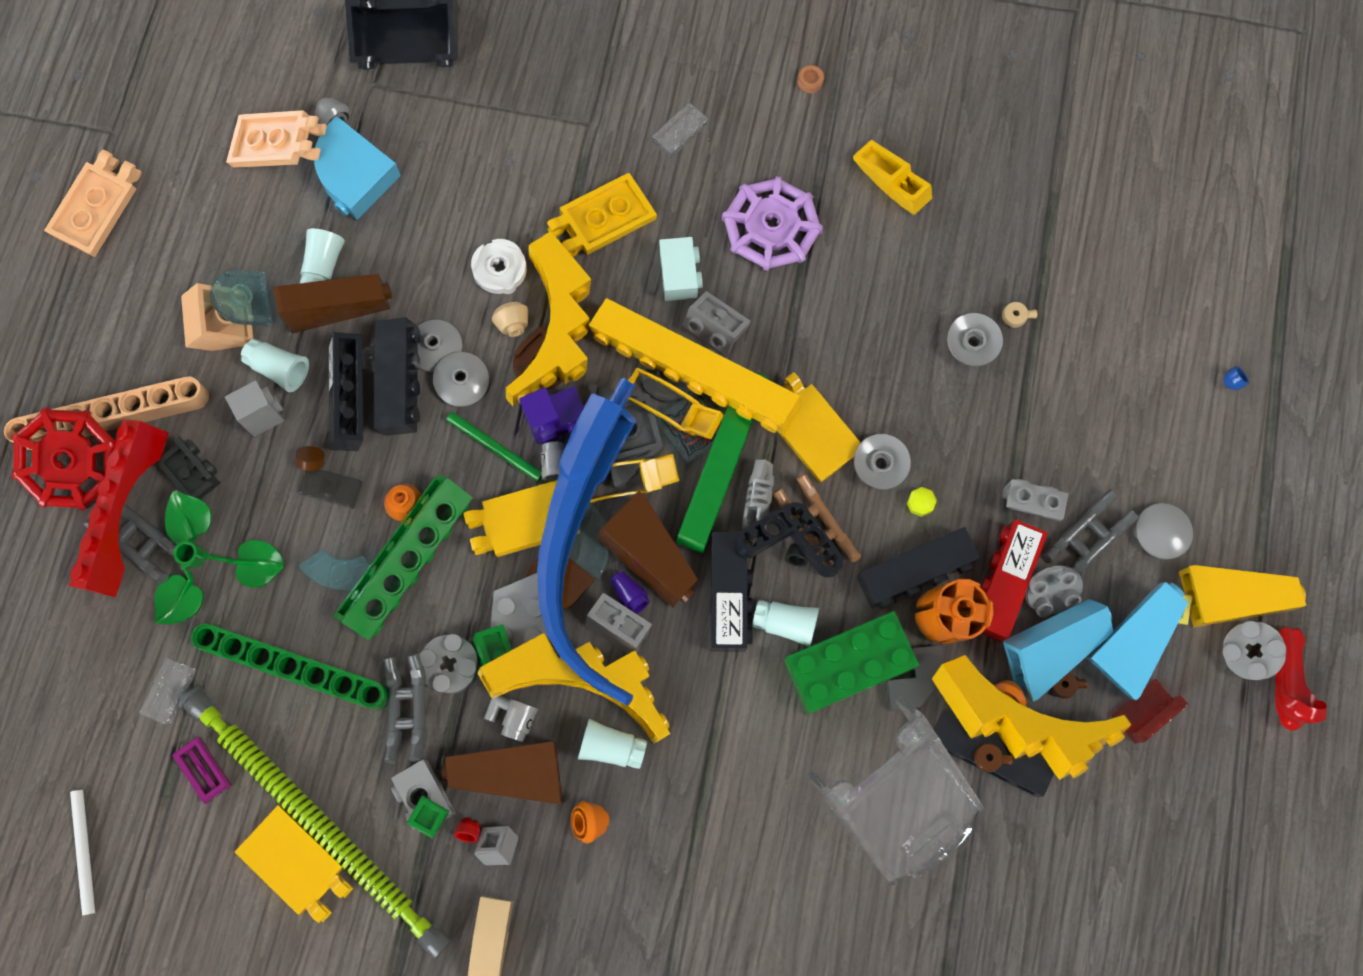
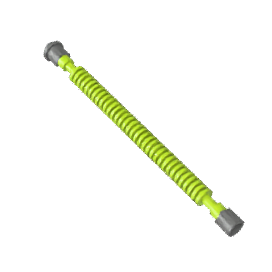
M190 686L186 688L179 696L180 702L178 707L181 710H186L196 721L201 720L207 727H212L220 735L217 742L223 745V748L228 750L230 755H234L233 758L239 761V764L244 766L246 771H250L249 774L255 777V780L260 782V785L268 793H271L273 798H277L276 801L279 804L282 803L284 809L288 808L287 812L290 815L293 814L292 817L298 820L301 826L304 825L303 828L306 831L310 830L309 834L312 837L315 836L314 839L317 842L321 841L320 845L323 848L327 846L325 850L328 853L332 852L331 856L334 859L338 857L336 861L339 864L343 863L342 867L345 870L349 868L347 872L350 875L354 874L353 879L355 881L360 879L358 882L360 886L366 884L364 887L366 892L373 888L369 895L373 898L379 894L375 901L379 903L384 899L381 907L384 909L390 905L386 912L391 914L395 910L392 918L396 920L401 916L412 927L410 931L419 939L417 943L433 959H436L452 940L435 923L432 925L425 917L420 918L409 907L413 901L409 898L404 902L407 895L402 893L398 896L402 890L397 887L393 891L396 884L393 881L388 884L390 881L388 876L382 879L385 873L382 870L377 873L379 870L377 865L371 868L374 862L371 859L366 862L368 856L366 854L361 856L363 851L360 848L356 850L357 845L355 843L350 845L352 840L349 837L345 839L346 834L344 832L340 833L341 829L338 826L335 827L336 824L330 821L327 815L324 816L325 813L322 810L318 811L319 807L313 805L314 802L311 799L308 800V796L303 794V791L295 783H292L290 778H286L287 775L284 772L281 773L282 770L276 767L273 761L270 762L271 759L268 756L265 757L266 754L260 751V748L257 745L255 746V743L247 735H244V732L239 730L236 724L229 727L221 719L222 714L214 707L216 704L204 693L205 688L203 686Z

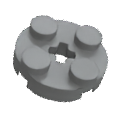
M1248 621L1235 626L1226 635L1223 642V656L1228 667L1238 676L1249 680H1262L1274 676L1281 670L1286 660V646L1279 632L1270 625L1262 622ZM1256 643L1261 644L1260 651L1263 653L1262 657L1254 656L1252 659L1248 658L1247 654L1249 651L1246 649V646L1248 644L1253 646Z
M458 635L438 636L431 640L420 653L421 663L426 673V685L437 692L446 694L462 692L473 683L476 677L475 675L479 667L477 653L467 640ZM446 657L449 659L455 658L457 661L453 665L454 670L452 672L448 669L442 670L441 668Z

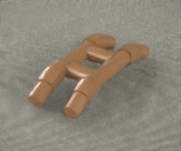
M807 474L799 475L796 479L811 505L807 509L813 517L819 515L827 527L824 532L829 539L832 540L834 538L838 547L852 562L858 561L861 554L853 546V543L842 531L825 506ZM783 488L773 492L780 508L791 503ZM791 513L790 518H791V519L797 518V519L799 520V519H800V516H799V515H795V516H794V515ZM811 534L804 536L805 541L809 545L816 546L819 544L816 536L813 537ZM824 560L823 563L825 566L829 564L833 566V564L830 561Z

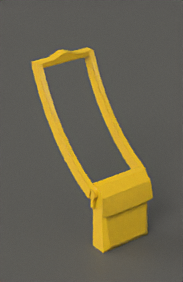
M635 369L633 375L628 379L629 382L634 384L640 373L689 400L692 405L682 424L679 425L664 414L631 397L627 401L655 414L680 431L692 436L696 434L712 439L724 416L721 411L704 407V405H701L697 400L672 384L642 369Z
M668 453L652 459L641 458L614 462L612 467L639 463L644 489L594 497L590 502L633 495L638 491L649 493L653 490L662 489V486L679 481L674 455Z

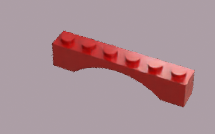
M123 420L122 425L117 430V440L113 452L107 461L108 467L104 480L98 488L99 495L95 507L89 515L90 522L86 534L80 542V552L76 564L71 570L70 587L104 596H117L125 571L119 547V522L122 509L130 490L138 478L150 466L161 459L169 432L142 421Z

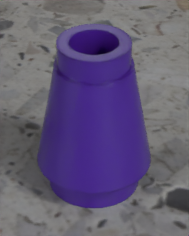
M624 571L618 572L611 578L610 582L623 606L636 614L648 606L650 603L647 597L648 593L626 575Z

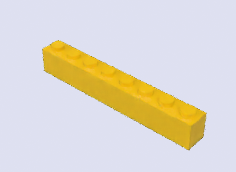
M607 298L589 324L594 335L593 338L598 343L604 346L610 344L616 347V350L621 355L627 358L633 356L639 359L640 363L650 370L657 368L664 372V376L673 382L680 380L688 384L687 387L696 394L702 395V393L711 396V399L716 404L722 407L728 405L736 409L737 414L747 420L753 418L761 422V426L770 432L775 433L779 431L785 434L801 408L800 395Z

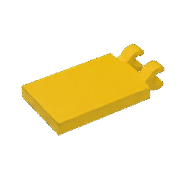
M627 173L560 207L561 216L547 222L549 226L547 230L548 232L551 231L556 238L562 235L565 230L568 232L571 239L565 240L561 244L572 257L576 256L582 249L586 255H589L656 220L657 214L631 174Z
M793 372L785 378L786 381L783 384L788 390L800 395L801 408L786 433L777 432L821 484L854 458L861 442L812 384L805 389L800 378Z
M557 480L483 501L484 510L464 512L466 525L468 524L469 529L484 526L486 536L470 539L475 555H481L494 550L495 555L500 557L541 545L548 510Z
M277 805L239 846L235 853L298 915H302L307 910L316 922H324L331 915L332 911L320 901V898L329 888L340 899L342 897L346 898L354 888L339 875L344 869L342 867L343 864H339L336 861L337 858L334 859L331 853H328L325 850L326 848H323L320 842H317L314 839L315 837H312L282 805Z

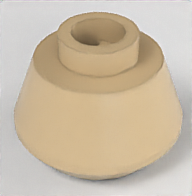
M520 302L506 303L494 311L492 322L502 334L509 335V337L519 336L524 333V329L528 326V308Z

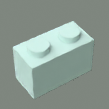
M692 237L661 239L660 259L665 301L697 298L698 288H702L701 272H696L695 263H700L698 246L693 247Z

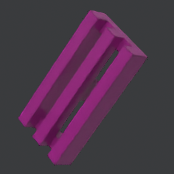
M201 737L194 738L172 754L204 804H208L215 796L218 797L222 794V791L233 786ZM195 746L197 747L200 754L202 755V757L204 758V760L206 761V763L208 764V766L220 782V785L216 784V782L208 772L207 768L205 767V765L193 749ZM185 753L189 755L210 787L211 791L207 793L183 755Z

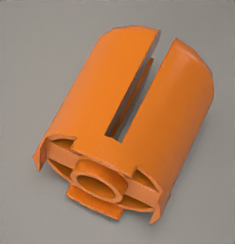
M957 579L934 587L922 594L917 601L916 608L924 611L915 613V622L919 631L928 640L935 643L951 644L972 639L990 626L994 615L993 602L988 600L986 593L979 587L981 586L979 583L970 579Z

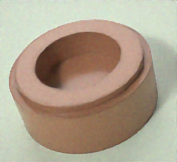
M808 65L800 70L797 83L802 91L816 93L822 88L824 73L819 67Z

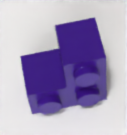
M575 386L550 396L545 387L519 398L537 445L555 442L559 439L558 436L568 432L571 434L584 409Z

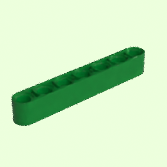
M750 370L769 380V376ZM727 406L676 544L702 554L708 543L754 421L753 418L747 420L737 414L736 409Z
M201 624L192 632L191 641L194 647L212 655L371 710L383 709L388 704V689L376 681L210 624ZM213 632L214 640L210 645L206 646L204 642L205 637ZM240 641L242 645L241 650L238 654L233 655L231 651L232 646ZM268 651V661L260 665L258 660L260 654ZM291 660H295L297 663L296 670L288 675L286 673V665ZM323 669L324 679L319 684H315L313 682L314 673L317 670ZM345 679H351V690L348 693L342 694L340 690L341 683ZM378 688L380 698L375 703L370 704L367 698L368 693L372 689Z

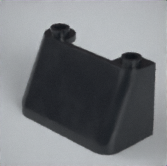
M345 0L350 62L358 64V69H374V64L437 62L438 67H452L453 62L458 61V0Z

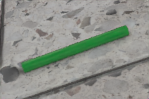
M453 411L448 415L446 421L536 482L541 480L542 471Z

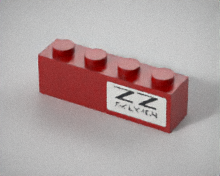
M1016 519L1008 526H1003L998 537V541L1002 542L998 552L994 551L988 567L992 568L989 578L985 577L980 586L986 593L988 600L993 602L994 613L990 626L985 628L981 633L982 635L1001 643L1010 637L1048 532Z

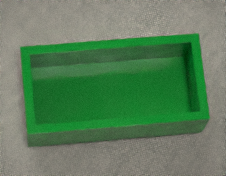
M895 611L787 656L784 660V664L807 715L920 666Z

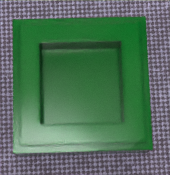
M422 796L406 824L434 839L450 811L429 798Z

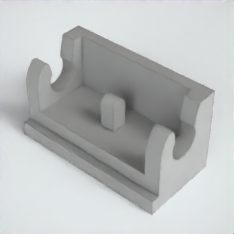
M603 593L588 613L585 626L629 654L634 650L637 653L640 644L648 636L652 624Z

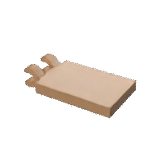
M304 110L239 115L226 163L235 168L298 165L300 157L318 160L321 149L311 148L313 142L307 140L310 133L315 136H324L327 125L317 124L319 118L317 116H309Z
M102 149L94 165L88 162L85 163L44 231L96 257L135 193L136 188L132 183L140 178L142 172L128 161H124L118 174L112 172L118 166L119 160L114 158L112 153Z

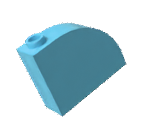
M337 116L327 125L325 135L319 136L315 148L321 149L319 159L314 160L317 175L326 192L335 202L334 206L344 216L349 214L355 220H358L401 176L394 161Z

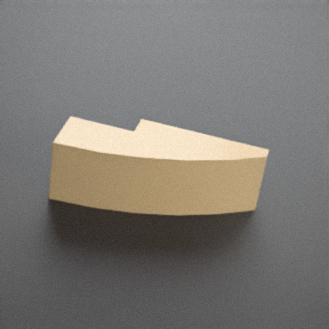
M490 896L480 897L468 976H501L509 936L508 929L513 900Z

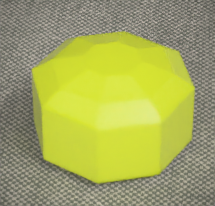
M920 487L910 493L907 505L912 514L923 517L932 513L937 500L932 490Z

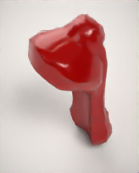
M1283 627L1277 631L1282 636L1286 646V660L1281 670L1275 674V705L1282 726L1290 731H1296L1304 724L1324 722L1326 720L1327 705L1324 701L1318 700L1306 686L1302 658L1306 639L1299 628Z

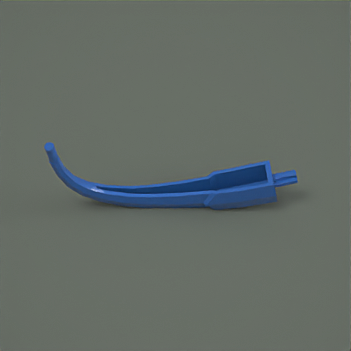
M621 378L609 400L591 393L572 430L559 461L560 474L550 502L540 545L537 576L539 608L545 629L561 659L581 679L601 693L604 692L628 706L633 699V695L611 683L607 678L589 667L572 646L565 630L562 606L564 577L568 559L584 514L597 485L605 481L618 453L637 421L623 408L636 385L625 378Z

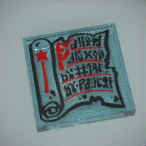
M695 392L690 394L692 398L701 405H704V407L716 410L703 393L702 395ZM684 398L662 414L681 425L692 403ZM656 417L660 431L686 465L712 448L721 424L720 422L712 439H708L696 434L692 436L680 431L662 418Z

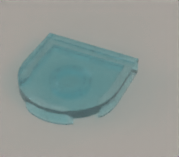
M229 270L214 281L210 291L211 301L216 311L230 322L241 325L269 326L272 323L264 272Z

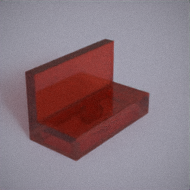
M1154 679L1145 687L1137 700H1129L1111 716L1115 718L1125 715L1131 723V726L1125 732L1137 744L1146 742L1189 704L1181 695L1171 697L1158 680Z

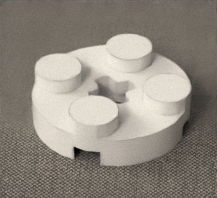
M495 239L492 240V243H488L485 246L484 244L481 245L474 252L471 260V268L476 283L490 293L511 294L523 282L526 276L527 265L521 249L509 240ZM500 261H503L505 269L496 272L492 265H498Z

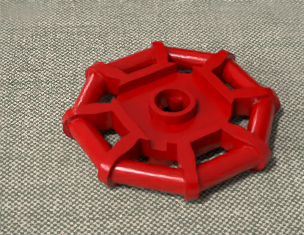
M45 407L19 432L13 433L11 437L14 441L12 479H16L39 502L38 506L42 508L47 506L79 508L83 511L89 509V505L98 498V488L104 480L108 467L107 461L113 452L116 440L91 416L92 412L88 410L83 412L52 410L49 407ZM56 421L75 423L73 431L57 430ZM44 426L48 433L44 438L36 442L31 436ZM87 428L101 444L93 446L91 440L84 437L81 433ZM26 448L32 449V466L26 467ZM104 451L103 472L96 470V453ZM63 452H66L71 457V462L67 464V467H63V463L57 461V456L63 455ZM35 473L45 480L44 483L47 486L44 490L29 476L30 474ZM90 477L98 481L86 493L80 487ZM56 488L71 489L72 496L54 495Z

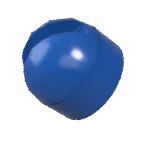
M1239 366L1231 368L1224 375V384L1231 390H1239L1249 384L1247 375Z

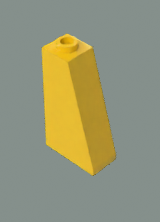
M1198 565L1189 566L1179 571L1185 595L1192 596L1190 616L1193 627L1293 611L1306 606V592L1304 587L1300 585L1298 577Z

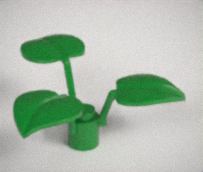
M173 491L166 508L165 528L169 538L177 543L173 552L174 559L179 564H182L181 570L185 572L188 580L181 575L168 576V580L165 583H159L154 598V622L162 625L181 623L196 615L202 607L204 593L201 588L192 585L194 577L190 567L197 568L206 559L238 564L235 571L238 581L249 588H260L269 584L284 569L285 563L282 555L275 547L260 540H251L241 544L238 549L239 559L206 553V550L201 545L195 544V542H197L196 536L205 534L211 526V509L204 501L196 497Z

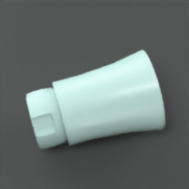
M307 229L300 283L331 280L338 255L345 243L341 236L326 230Z
M251 339L244 345L241 351V361L250 366L252 370L271 379L287 392L297 390L308 374L309 360L307 357L290 353L267 342Z
M758 600L753 627L811 647L819 608L794 606L774 601L771 604L767 601Z
M589 718L578 759L599 761L622 767L627 765L640 769L647 741L634 738L632 734L604 726Z

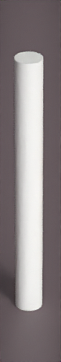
M76 790L70 792L83 916L95 913L84 793L83 790Z

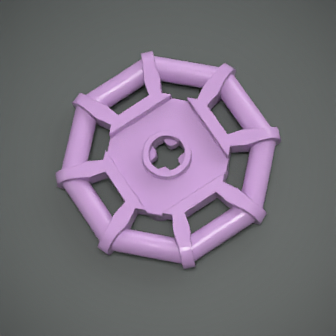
M779 176L763 182L741 185L739 187L740 191L727 211L722 213V221L725 222L732 246L730 248L732 253L743 256L763 267L765 271H769V268L805 261L806 254L823 230L813 204L814 196L810 192L805 193L781 180ZM773 190V194L769 195L768 198L762 199V197L756 196V194ZM780 192L792 197L795 201L792 202L779 195ZM745 201H749L751 205L746 213L739 212ZM804 208L807 221H801L800 217H798L797 212L799 209ZM774 217L777 219L778 226L770 227L765 220H772ZM736 223H744L746 235L741 238ZM799 231L806 232V235L800 245H798L794 239ZM753 242L764 248L765 253L762 255L747 246ZM784 247H788L790 251L789 253L772 256V250L780 251Z

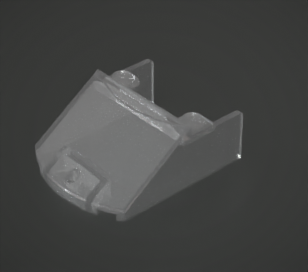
M899 697L896 702L909 721L896 734L895 742L900 751L854 788L848 781L840 780L828 787L812 770L807 773L809 779L830 806V810L891 885L898 884L896 880L909 875L914 879L946 859L971 832L973 828L969 826L977 811L982 813L984 808L926 717L902 697Z

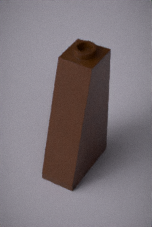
M379 274L273 287L278 314L293 333L389 310L388 299H392L389 283H383Z
M638 491L601 528L596 539L674 608L679 601L685 604L696 592L692 587L698 579L644 494Z
M554 741L445 757L446 764L441 766L443 783L448 782V788L553 804L563 803L557 747Z

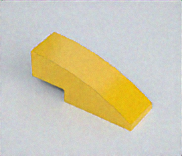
M870 140L853 156V160L864 173L890 198L911 214L915 215L932 199L931 184L911 172V164L873 140Z

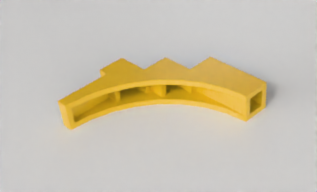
M551 231L529 245V260L540 274L547 291L551 312L550 322L545 340L536 358L522 375L506 387V399L512 407L520 402V397L533 393L541 387L547 388L557 380V377L565 385L571 380H579L587 370L588 358L574 341L581 340L588 333L590 318L577 302H581L589 295L591 278Z
M544 633L480 667L478 675L492 699L512 690L533 685L561 684L583 688L607 698L624 709L640 724L653 744L670 735L668 730L669 723L666 717L661 712H657L653 705L654 697L652 693L641 684L650 676L647 672L649 671V666L641 655H637L635 650L604 667L602 653L597 647L593 648L590 642L576 649L589 667L607 678L611 683L633 695V699L628 706L604 692L601 693L581 679L561 658H558V652L550 638L547 639Z
M966 655L942 664L932 678V681L971 739L981 734L987 737L997 732L1015 759L1025 754L1028 757H1032L1040 752L1059 780L1068 775L1076 778L1088 770L1086 764L1096 753L1103 749V745L1108 743L1112 747L1125 738L1123 733L1131 726L1125 715L1106 721L1077 722L1040 714L1019 704L998 690L980 674Z

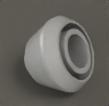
M323 98L316 104L314 112L315 116L319 118L317 124L328 125L336 116L347 124L350 119V108L335 98Z

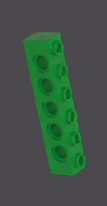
M437 474L333 616L367 640L377 635L384 625L383 621L387 615L399 606L401 596L405 590L413 586L417 581L421 568L433 559L437 546L451 534L455 521L458 517H462L464 512H467L469 502L473 497L449 478ZM443 504L444 512L441 516L437 517L436 509L439 505ZM426 527L427 536L423 540H419V532ZM410 551L409 561L402 564V555ZM393 575L392 584L384 588V580L388 576ZM375 599L376 605L374 609L366 612L367 603Z

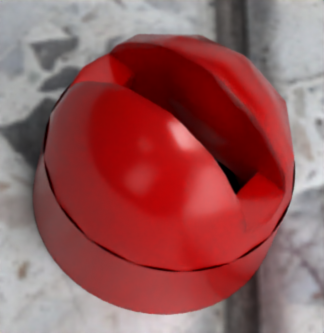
M471 817L462 818L456 826L455 838L467 843L477 842L480 834L479 822L476 819L471 822Z

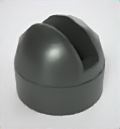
M791 544L786 552V562L794 566L807 565L808 559L797 544Z

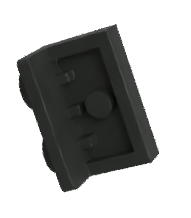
M177 435L173 438L176 445L162 455L161 459L156 463L181 493L201 500L220 484V481L215 477L218 471L207 459L202 461L197 454L201 451L190 439L184 441Z

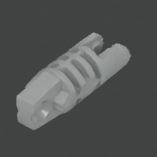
M765 459L755 460L753 472L748 483L747 503H745L742 529L770 514L769 505L771 504L774 486L773 464Z

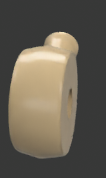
M1020 302L1009 303L1002 312L1003 322L1011 328H1018L1024 325L1028 318H1037L1036 309L1027 310L1026 306Z

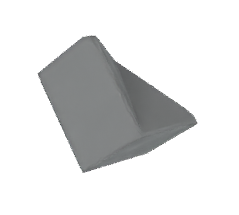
M509 826L483 827L474 855L485 865H511L518 836Z

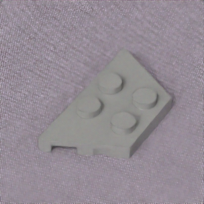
M537 573L494 591L491 628L504 625L512 650L542 633L549 639L539 608Z

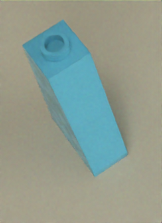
M1159 583L1113 630L1114 633L1086 657L1130 700H1137L1141 696L1188 605V602L1183 598L1185 593L1174 583Z
M1088 599L1003 641L1013 681L1020 685L1027 699L1032 702L1038 700L1114 633L1111 623L1112 615L1108 606Z

